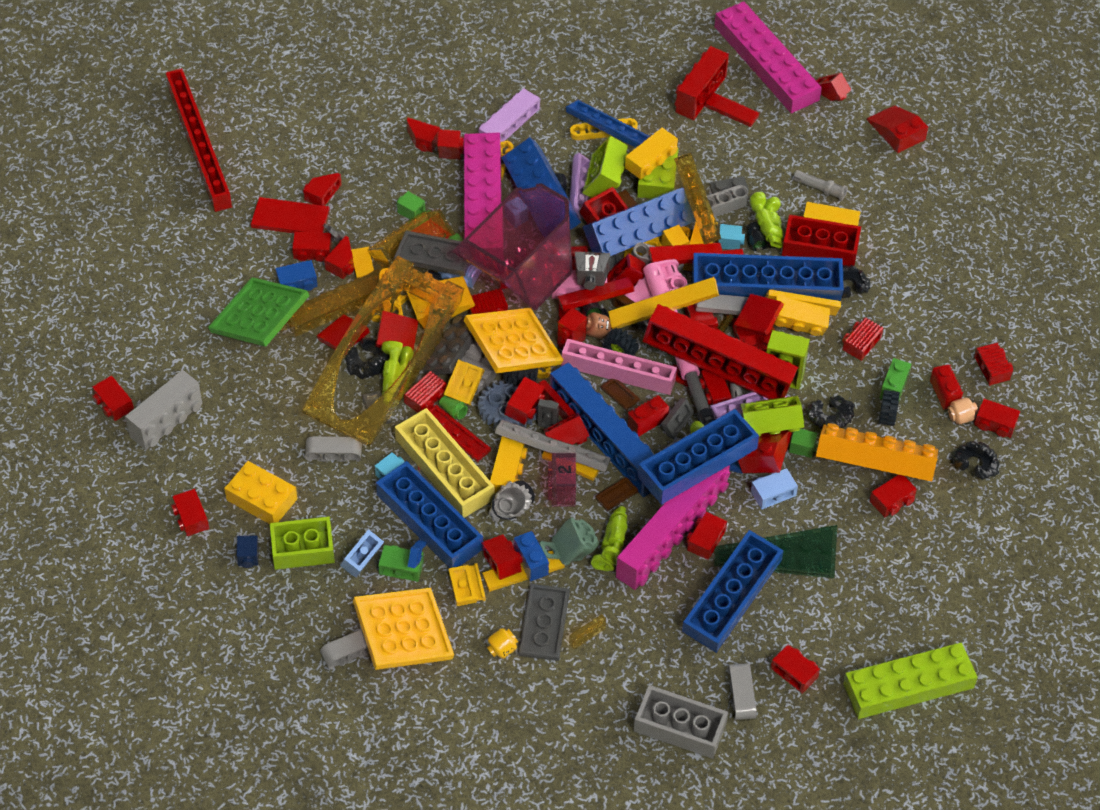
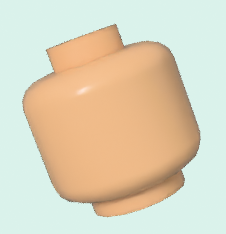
M967 397L952 401L950 407H948L950 420L952 422L955 421L958 425L974 421L975 414L978 413L976 403H972Z

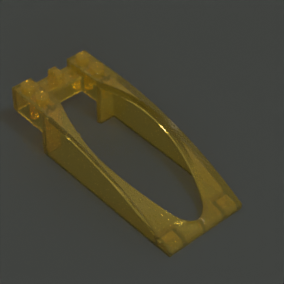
M397 256L346 331L307 399L302 413L370 447L404 397V393L408 391L426 364V361L435 351V347L440 343L445 325L461 303L464 288L448 280L444 284L432 278L433 274L427 271L424 274L414 269V263ZM403 290L430 303L423 337L414 356L401 375L379 399L359 416L350 420L340 419L334 409V394L341 363L376 312L381 314L384 310L392 313L394 302Z

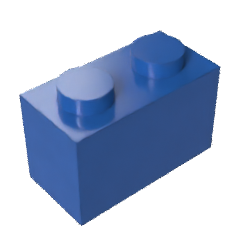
M312 260L275 268L278 284L307 291L318 287Z
M530 531L514 537V549L521 554L523 560L521 565L530 582L549 575V561L534 533Z

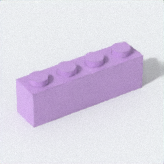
M523 88L508 103H505L497 113H494L486 123L480 126L479 133L500 132L501 141H505L540 109V98Z

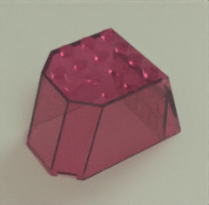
M542 183L536 184V187L516 188L453 250V253L482 278L536 311L573 273L569 200Z

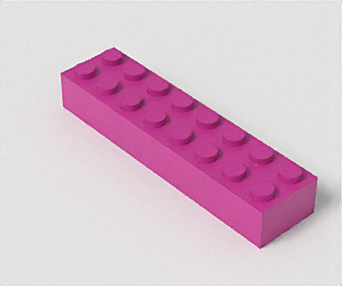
M744 1L716 13L714 27L790 113L820 101L822 87Z
M500 132L464 134L465 242L476 244L473 260H503Z
M730 465L665 502L617 557L616 578L634 590L639 585L644 586L648 580V575L651 572L655 573L659 568L660 561L663 558L667 559L672 551L671 548L681 543L684 533L686 531L690 532L693 529L697 518H702L706 508L709 505L713 506L718 498L717 495L727 490L729 486Z

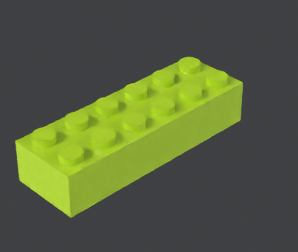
M961 642L847 672L843 684L857 718L861 719L973 689L978 677Z

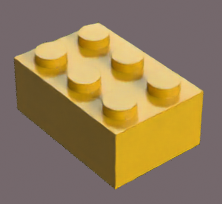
M249 461L245 463L224 488L227 501L268 524L279 522L298 499L295 486Z

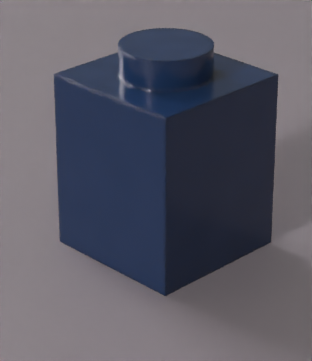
M237 536L238 566L244 568L259 566L258 536Z

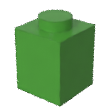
M409 191L397 200V212L413 222H416L426 211L425 200Z
M804 429L795 431L792 436L789 453L812 458L813 452H817L819 441L816 440L818 433Z

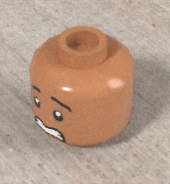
M596 312L590 313L587 316L586 335L599 339L607 336L611 330L609 318Z

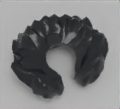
M843 265V281L852 280L856 283L857 293H868L871 282L865 273L853 265ZM850 286L844 288L842 298H849L851 296Z
M366 337L360 340L363 350L374 354L368 362L360 360L357 347L351 346L346 352L345 361L347 362L349 374L356 375L360 379L370 376L374 377V375L383 373L384 363L390 358V355L385 354L381 348L375 347L376 339Z
M837 395L829 399V407L837 409V413L833 416L823 413V402L818 399L812 401L806 409V414L810 417V420L820 429L828 423L844 428L848 423H851L854 417L853 408L855 404Z
M970 441L962 444L950 456L955 467L961 471L967 470L970 457L981 459L983 465L975 467L974 476L982 480L999 474L998 467L1000 462L997 459V454H995L994 449H991L989 445L981 441L978 443Z

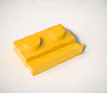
M458 359L444 395L471 405L485 370Z
M474 563L472 566L464 565L449 568L457 606L477 603L480 600L486 601L477 563Z

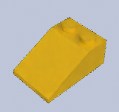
M463 276L424 283L407 292L417 320L425 330L431 329L475 306Z

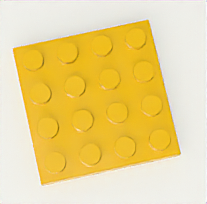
M531 308L466 315L464 318L465 324L495 373L562 365L564 359Z
M431 588L354 597L353 604L375 670L453 659L454 653Z

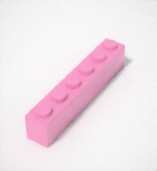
M567 339L562 351V358L564 360L561 366L569 362L580 372L616 379L622 383L671 395L676 381L677 367L571 339Z

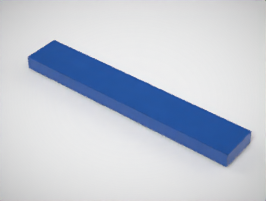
M576 100L566 106L567 113L635 148L650 137L580 100Z

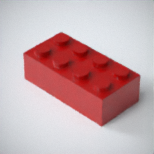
M712 46L702 53L699 62L694 64L690 74L687 73L684 82L676 88L675 113L695 120L704 108L706 101L713 92H716L727 77L729 53Z
M789 214L782 256L842 258L843 265L855 266L862 226Z

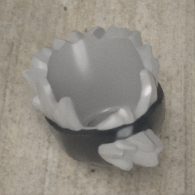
M509 481L505 486L502 485L501 489L492 499L489 511L492 521L499 522L500 519L512 520L524 514L530 505L534 503L535 495L531 486L525 481L513 483Z

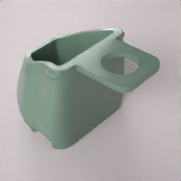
M571 517L552 537V542L541 541L539 544L547 558L559 559L562 564L569 565L570 562L580 561L598 547L599 540L595 536L593 528L582 519L575 520ZM545 546L550 547L554 554L548 553Z

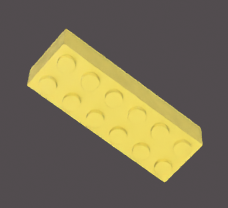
M427 408L395 426L396 441L445 499L464 518L492 501L495 495V486Z

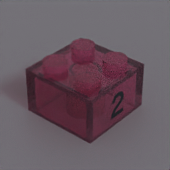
M552 453V461H548V500H552V507H576V453Z

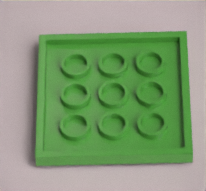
M252 277L208 328L214 334L266 347L310 295L304 289Z

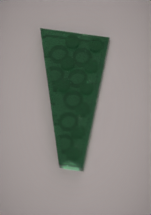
M837 525L764 538L784 550L782 561L774 572L834 578ZM740 542L716 546L714 566L723 567Z

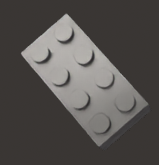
M184 370L170 379L125 416L130 438L145 450L157 445L160 438L164 435H169L178 423H183L189 414L200 409L203 403L199 382Z
M649 685L635 718L634 732L713 759L727 724L728 712Z

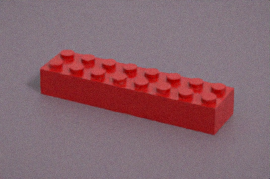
M657 304L648 322L642 341L768 399L786 397L798 369L797 366L790 362L779 359L773 354H768L755 346L748 345L737 338L726 335L719 330L706 326L702 322H697L684 314L675 312L660 304Z

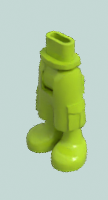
M756 192L750 197L749 202L752 210L756 213L755 218L760 225V230L771 246L782 248L784 240L780 216L776 213L781 206V202L777 197H771L766 200L763 192Z
M385 341L382 343L381 349L385 354L390 355L388 361H385L383 367V403L391 408H396L398 401L401 400L403 390H405L410 371L407 365L413 359L414 351L409 346L403 347L401 342Z
M618 507L609 518L601 545L602 555H594L591 560L592 567L597 570L613 571L615 565H617V557L621 554L622 547H624L625 533L628 528L625 507Z

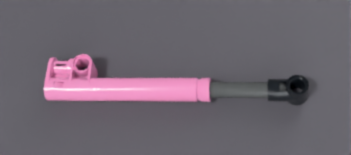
M670 259L654 262L644 267L643 272L652 297L678 289V287L687 286L686 278L678 271L679 263L677 260ZM674 356L681 377L687 381L698 411V421L706 426L716 420L713 409L709 408L698 378L700 374L699 368Z

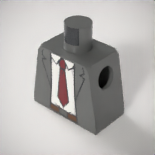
M575 252L577 284L584 285L588 290H593L595 286H603L610 270V253Z

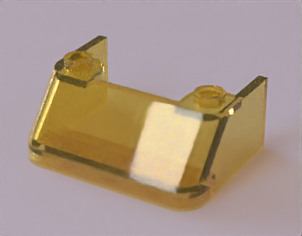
M440 209L427 210L372 245L367 251L382 269L390 268L395 274H398L402 271L401 267L404 264L396 263L394 256L406 230L442 238L453 236L455 232Z

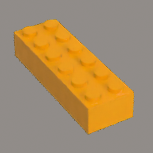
M828 423L823 425L816 457L932 482L939 449H935V446L930 444L921 446L911 440L898 441L892 436H885L884 438L877 436L874 432L861 433L855 428L848 427L843 429L839 428L836 424Z

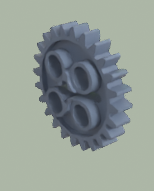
M500 380L499 385L492 383V388L487 386L486 391H482L481 396H479L478 409L479 415H482V420H487V425L493 423L495 429L501 420H505L526 428V424L524 425L505 415L507 403L519 385L513 386V384H508V381L504 384ZM538 405L535 408L537 409L535 416L532 420L528 419L526 423L532 425L533 420H537Z

